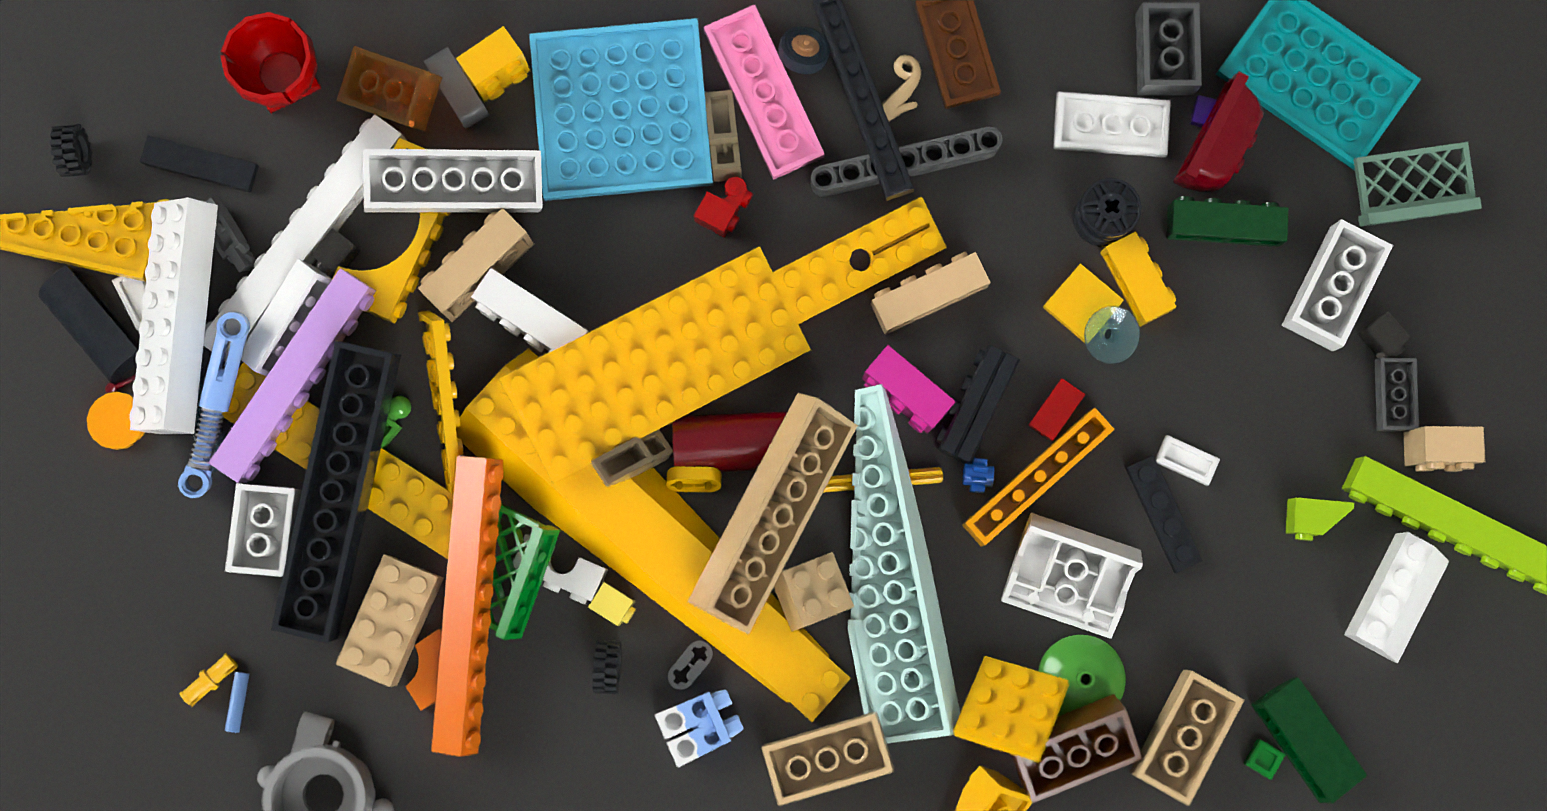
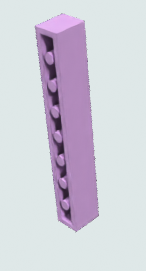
M341 268L338 270L209 461L210 465L237 483H247L248 480L252 481L257 476L261 468L258 465L265 456L268 457L274 451L277 442H275L276 438L281 432H285L293 422L292 415L297 408H301L309 398L308 391L312 385L319 383L325 375L326 370L324 368L332 357L335 341L342 342L346 335L349 336L354 332L358 325L357 319L362 311H367L373 304L375 299L373 295L376 290L351 273Z

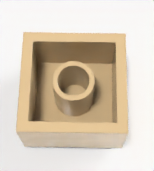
M1424 426L1404 432L1405 466H1415L1416 472L1434 471V469H1444V472H1461L1474 469V464L1485 462L1484 427Z
M833 552L782 571L774 585L791 632L854 607Z

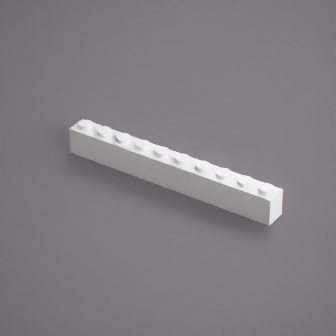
M375 114L371 119L363 122L356 139L345 145L338 162L328 167L324 174V180L319 186H315L310 190L306 203L301 209L298 208L292 213L288 226L284 231H279L274 236L272 246L267 253L261 254L254 263L255 268L249 276H245L239 281L235 294L231 299H226L221 304L218 310L219 314L213 322L210 321L205 325L203 345L212 351L217 332V322L223 314L229 312H240L248 318L250 330L246 341L248 340L297 259L312 265L364 198L363 149H394L398 138L406 140L399 131ZM231 318L226 323V329L230 334L237 335L241 330V324L237 319ZM228 341L224 357L225 362L227 361L231 341Z

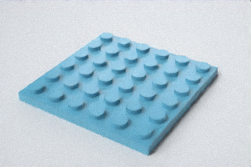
M698 19L529 34L544 201L713 185Z

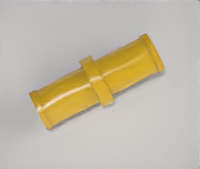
M225 653L207 671L203 669L199 673L200 677L184 691H181L180 696L188 705L193 707L210 690L215 691L219 687V683L239 667L230 655Z

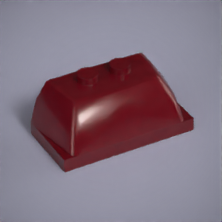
M1238 71L1224 84L1173 183L1182 188L1199 192L1218 191L1231 179L1234 173L1237 174L1245 162V159L1242 157L1247 148L1250 149L1258 137V134L1255 132L1264 115L1259 99L1246 85L1249 76Z

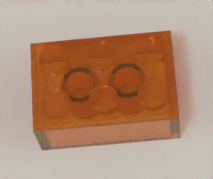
M354 46L337 101L425 131L443 77Z

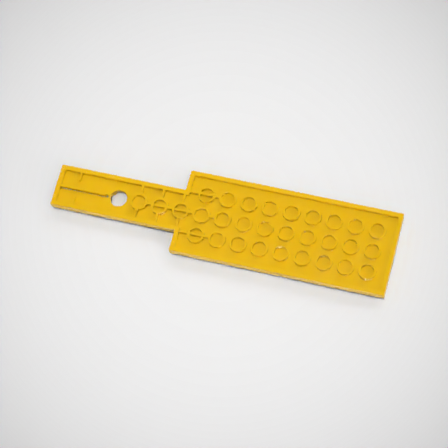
M919 197L773 272L761 248L757 247L499 377V380L554 484L591 464L592 460L634 437L642 438L810 351L811 349L798 324L947 247L923 197ZM856 249H863L870 256L869 267L864 271L854 270L850 265L849 259L852 252Z

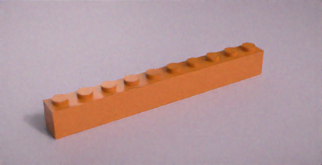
M457 456L432 752L460 757L477 754L481 742L480 726L483 714V691L486 683L485 667L488 655V632L491 624V598L494 592L496 539L499 533L498 515L501 507V481L504 475L502 459Z

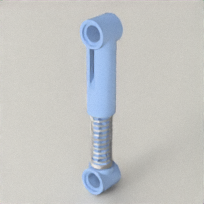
M240 312L223 314L217 322V332L199 402L203 413H200L202 418H199L201 423H198L200 427L196 429L198 431L195 434L197 438L194 439L196 443H193L195 448L191 449L194 451L190 454L192 458L189 459L184 473L178 480L180 491L189 498L202 496L212 485V470L209 461L213 457L212 453H215L213 448H216V445L214 443L218 442L215 438L219 437L217 434L220 432L218 428L221 427L219 423L223 422L220 418L224 417L222 413L229 411L246 337L250 330L248 318ZM231 318L237 319L241 324V330L237 335L230 334L226 329V323ZM228 341H231L225 369H223L222 365ZM198 475L203 481L202 488H192L188 482L189 476Z

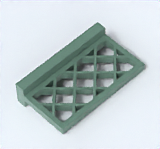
M1468 142L1354 159L1361 215L1358 216L1359 227L1467 212L1482 208L1480 197L1475 195ZM1460 149L1461 162L1455 168L1444 159L1451 150ZM1437 152H1443L1441 156L1436 154ZM1423 154H1428L1436 160V163L1429 172L1416 164ZM1415 156L1413 160H1411L1408 157ZM1396 158H1400L1409 165L1401 177L1389 168ZM1382 160H1388L1385 164L1381 162ZM1372 162L1381 169L1373 181L1364 174L1363 163ZM1440 165L1452 172V175L1445 184L1432 176ZM1412 169H1415L1425 177L1417 188L1405 180ZM1385 172L1397 181L1389 193L1377 184ZM1456 177L1464 181L1466 194L1457 195L1448 188ZM1428 181L1440 188V191L1433 199H1429L1421 193V190ZM1400 185H1403L1413 193L1405 203H1401L1393 196ZM1374 188L1385 198L1379 206L1369 208L1368 194ZM1444 193H1446V194L1449 195V196H1446V197H1442V195H1443ZM1416 197H1419L1421 199L1419 201H1414ZM1388 201H1391L1393 203L1391 205H1386Z

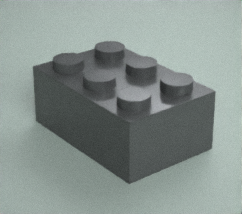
M1142 3L1136 13L1138 95H1194L1202 86L1199 3Z

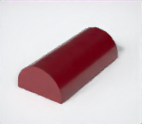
M788 411L683 416L673 421L674 467H714L721 472L757 470Z

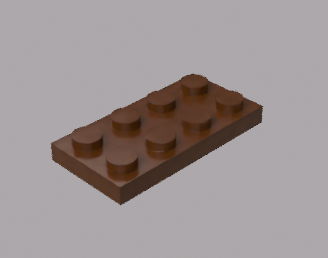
M915 1V8L945 109L999 95L1001 91L974 1Z

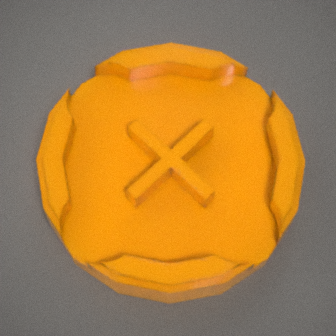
M121 392L107 393L98 398L90 407L87 416L88 431L93 440L101 446L115 450L126 449L134 445L133 443L144 435L145 432L130 430L131 421L129 415L133 406L132 395Z

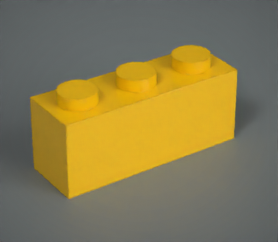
M1135 231L1107 245L1100 253L1141 327L1175 309L1176 305L1174 302H1176V298L1171 288L1164 285L1159 265L1156 262H1152L1147 253L1149 252V247L1145 239L1139 237Z

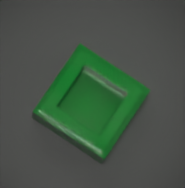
M1257 739L1243 764L1267 779L1272 780L1286 754L1263 740Z

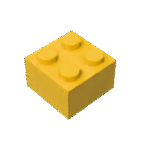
M504 26L456 58L464 74L484 102L488 99L494 100L503 94L506 87L512 83H520L527 77V73L530 72L524 54Z

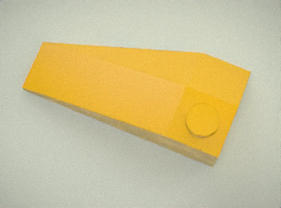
M979 765L963 788L955 811H1027L1032 802L1023 788L999 772Z

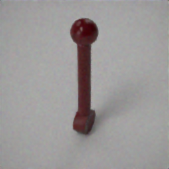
M136 374L116 384L108 383L105 386L106 393L118 392L119 388L133 382Z

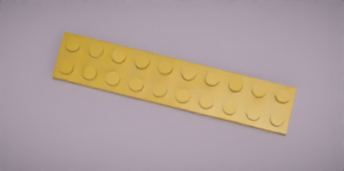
M243 362L238 370L229 411L222 413L224 418L235 424L267 376L253 371ZM309 401L301 408L296 409L292 415V424L276 438L275 442H277V445L274 449L306 470L320 408ZM381 448L368 509L448 559L454 494H451L436 481Z

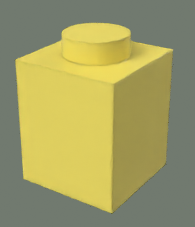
M606 582L602 584L588 608L617 626H620L622 622L627 624L636 611L632 607L635 600Z

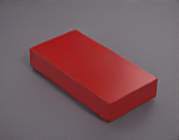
M1061 378L1028 426L1052 442L1086 394Z

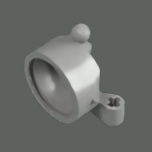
M307 711L303 713L299 721L291 754L281 760L275 767L270 765L263 767L257 775L259 785L264 788L263 811H313L306 802L305 791L309 781L320 774L331 775L337 778L342 785L344 791L343 802L336 811H394V807L387 799L375 801V788L367 766L349 751L340 748V741L334 740L333 746L327 745L334 728V719Z

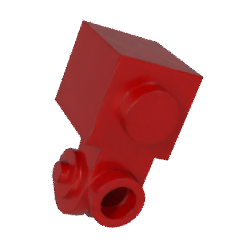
M732 177L726 181V198L721 199L707 191L694 214L695 223L724 238L728 231L732 233L740 220V217L737 216L740 207L746 208L753 196V193L747 189L745 181L739 177Z

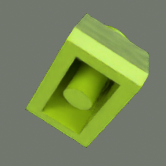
M1297 497L1288 499L1286 534H1295V540L1313 541V536L1324 535L1354 509V503Z

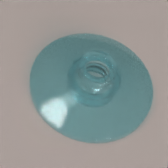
M1116 306L1104 307L1096 311L1088 320L1084 333L1085 344L1090 354L1101 362L1110 364L1122 362L1129 358L1138 346L1140 338L1139 325L1135 317L1126 309ZM1110 329L1112 335L1109 339H1106L1105 331Z

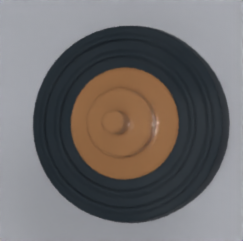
M794 27L786 31L782 36L778 53L782 63L790 70L800 74H813L825 66L829 57V44L821 33L812 28Z

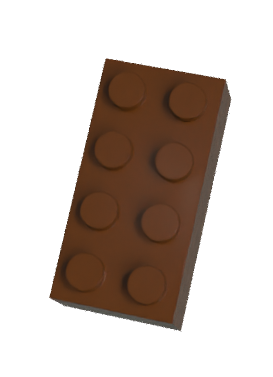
M1115 694L1057 716L1040 762L1011 754L1022 787L1032 803L1142 759L1127 710Z

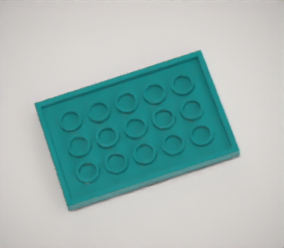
M1269 0L1216 73L1226 82L1238 71L1249 76L1246 85L1257 96L1262 107L1354 171V159L1365 157L1369 154L1421 80L1307 0Z

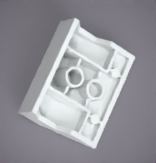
M1030 513L1001 601L1111 639L1124 610L1127 592L1134 575L1143 565L1141 550Z

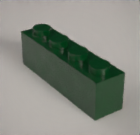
M1180 196L1168 205L1166 239L1280 247L1287 242L1288 207H1279V203L1265 202L1260 206L1251 205V202L1247 200H1237L1231 204L1223 203V200L1218 198H1209L1203 202L1194 201V197Z

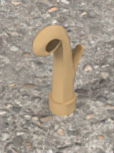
M902 55L894 63L895 73L906 81L882 103L888 122L918 106L917 102L905 103L921 78L919 62L910 55ZM902 65H909L911 72L904 71Z

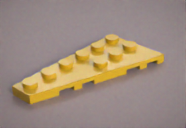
M169 199L158 200V202L169 201ZM141 201L132 202V205L114 206L109 204L68 208L67 211L57 212L44 210L41 213L1 214L0 250L146 282L145 269L149 258L148 241L151 237V213L154 209V203H143Z
M431 311L418 312L419 322L424 321L427 330L422 336L423 347H425L426 354L431 356V360H427V372L433 409H436L437 414L441 416V421H438L436 425L437 433L441 444L445 443V449H441V458L446 489L451 494H454L457 456L463 455V444L461 438H457L456 427H460L459 412L454 410L453 399L457 398L455 381L450 380L449 370L454 369L453 356L451 352L447 353L446 341L451 339L448 323L444 324V319Z

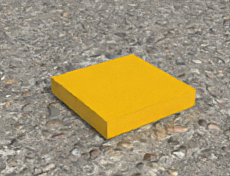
M1080 263L1043 308L1087 344L1124 300Z

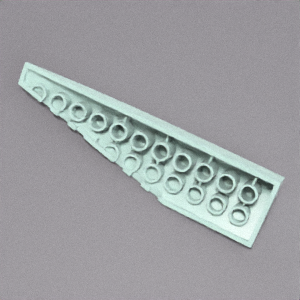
M882 384L855 390L854 423L858 426L856 428V444L853 445V456L856 457L852 486H855L851 509L850 548L853 549L849 574V576H852L851 593L849 594L854 607L851 608V619H848V634L863 712L865 715L877 711L887 743L954 734L953 729L959 718L960 710L929 554L903 448L887 393Z

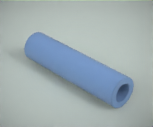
M234 673L225 731L240 732L250 673Z

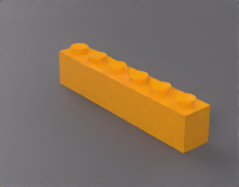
M1096 408L1090 410L964 522L962 526L981 547L985 546L1115 429Z

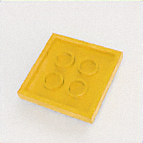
M984 656L953 729L954 736L1040 762L1067 693L1069 682L1060 677Z

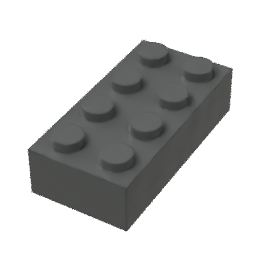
M1380 358L1375 360L1377 431L1406 432L1419 428L1417 358Z

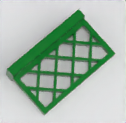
M501 503L498 515L499 533L496 540H498L502 554L495 558L496 563L504 559L508 574L499 578L495 565L493 586L498 601L491 604V624L489 628L496 631L495 635L503 640L522 639L560 530L550 525H544ZM503 513L508 515L511 527L502 531L500 524ZM528 525L533 530L529 541L524 542L520 528ZM513 532L517 547L509 550L504 536ZM520 552L522 561L519 568L515 570L511 555ZM510 578L512 589L510 595L505 597L501 582ZM498 606L502 610L500 623L494 620L492 609Z

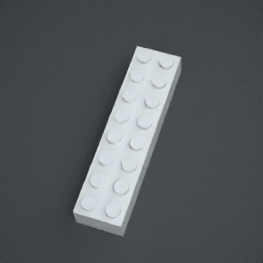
M192 198L154 203V209L151 213V237L148 241L149 258L145 269L146 286L142 297L143 314L142 322L139 326V350L136 354V378L133 382V406L129 415L131 421L130 430L155 434H194L218 205Z

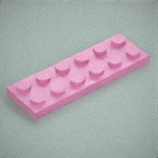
M752 5L704 26V32L773 180L825 157V153L756 6Z

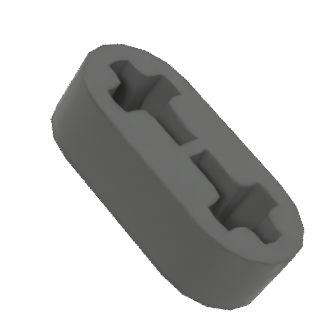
M699 640L689 645L668 672V681L672 687L683 690L696 680L713 658V650L710 644ZM695 646L697 648L706 647L705 654L707 659L705 661L699 659L693 665L690 662L695 655L692 651ZM686 665L690 666L691 669L686 675L689 679L688 682L681 681L677 684L674 681L676 679L674 671L676 669L682 671Z

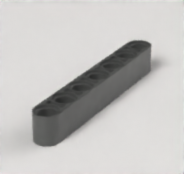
M984 127L898 148L902 157H909L913 162L912 166L906 167L909 176L912 177L994 157L1002 144V135L997 128ZM990 138L994 141L995 146L987 148L982 144L981 139ZM962 144L967 148L968 152L966 154H958L954 150V145ZM930 150L937 151L940 159L932 161L927 157L926 152ZM868 154L816 167L812 172L810 184L812 191L816 195L826 197L878 185L880 182L877 174L871 169L873 164ZM848 169H852L858 173L859 177L855 180H848L844 177L843 173ZM819 176H827L831 183L826 187H822L816 183V179Z

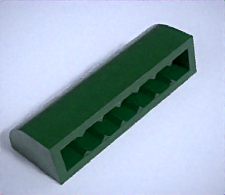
M1299 677L1283 682L1251 704L1319 803H1334L1368 776Z

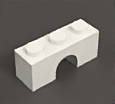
M525 534L524 542L529 541L530 535ZM517 552L513 561L514 568L516 569L519 568L522 561L520 552ZM579 557L572 571L566 574H559L553 569L550 558L543 577V587L557 593L562 588L571 592L569 598L586 604L587 600L592 601L597 594L608 569Z

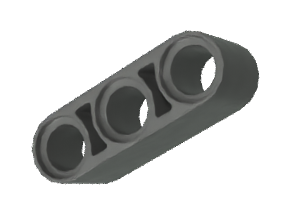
M448 46L424 60V63L465 130L489 116L488 111Z

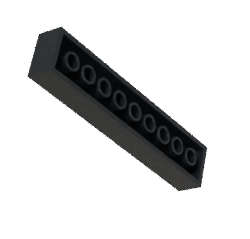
M335 341L271 630L324 643H330L339 638L401 360L400 354Z

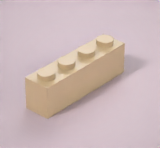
M967 252L960 253L951 259L953 263L942 267L941 263L934 265L926 270L927 275L918 279L915 275L908 277L900 282L901 287L892 291L887 287L875 293V299H872L870 305L884 334L891 333L986 289L991 282L977 253L974 252L970 255Z

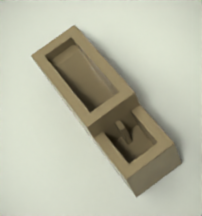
M732 90L705 93V104L714 182L727 181L732 177L742 179Z
M658 429L642 438L634 437L592 460L591 464L606 487L637 476L666 461L673 453V449Z

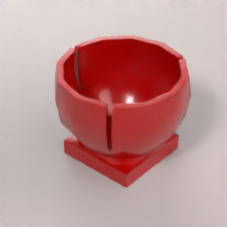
M271 12L247 16L228 32L221 49L222 55H220L224 76L227 82L243 99L266 106L268 111L273 113L321 89L315 76L318 65L313 41L302 27L291 18Z

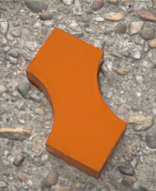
M441 629L436 630L414 645L419 658L418 669L412 681L405 687L421 711L436 702Z

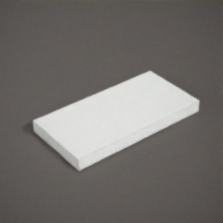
M1058 92L1054 149L1166 157L1168 155L1170 100Z

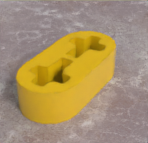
M672 467L667 471L666 486L675 492H715L721 488L722 473L714 467Z

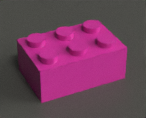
M889 345L869 366L862 378L866 382L864 384L865 388L882 384L886 390L891 410L898 415L902 412L910 419L908 424L919 433L925 431L928 434L956 402Z

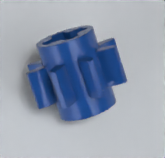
M974 458L972 464H964L962 483L963 485L970 486L969 492L985 493V487H993L994 466H987L988 459Z

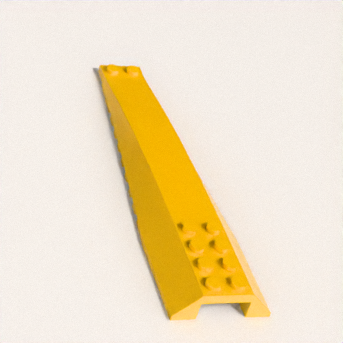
M528 348L507 363L465 408L460 416V427H456L457 438H461L462 443L478 458L502 459L504 472L502 480L536 511L785 702H790L813 722L851 678L829 659V654L804 628L791 632L781 604L772 593L768 596L749 634L722 622L687 602L720 538L677 492L667 488L666 480L654 467L628 480L606 487L592 464L553 484L499 380V377L539 357Z

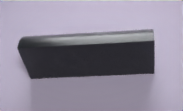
M64 265L42 285L38 294L39 298L110 383L117 381L137 364L136 354L139 350V343L76 269Z

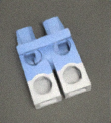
M726 689L711 694L708 691L655 714L665 740L689 728L693 729L688 733L667 741L677 767L730 742V737L735 736L744 729L737 714L723 721L718 710L732 704Z

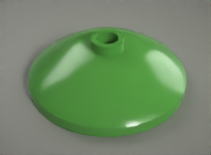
M1071 635L1058 640L1045 652L1038 668L1039 672L1060 677L1069 682V687L1058 716L1112 694H1115L1120 701L1125 690V670L1119 655L1108 643L1094 636ZM1083 674H1088L1090 677V681L1086 685H1083L1080 681Z

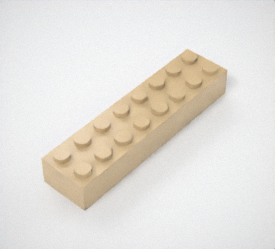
M797 393L687 602L744 633H750L858 426L820 399Z

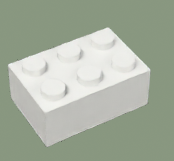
M236 483L225 572L283 577L301 490Z

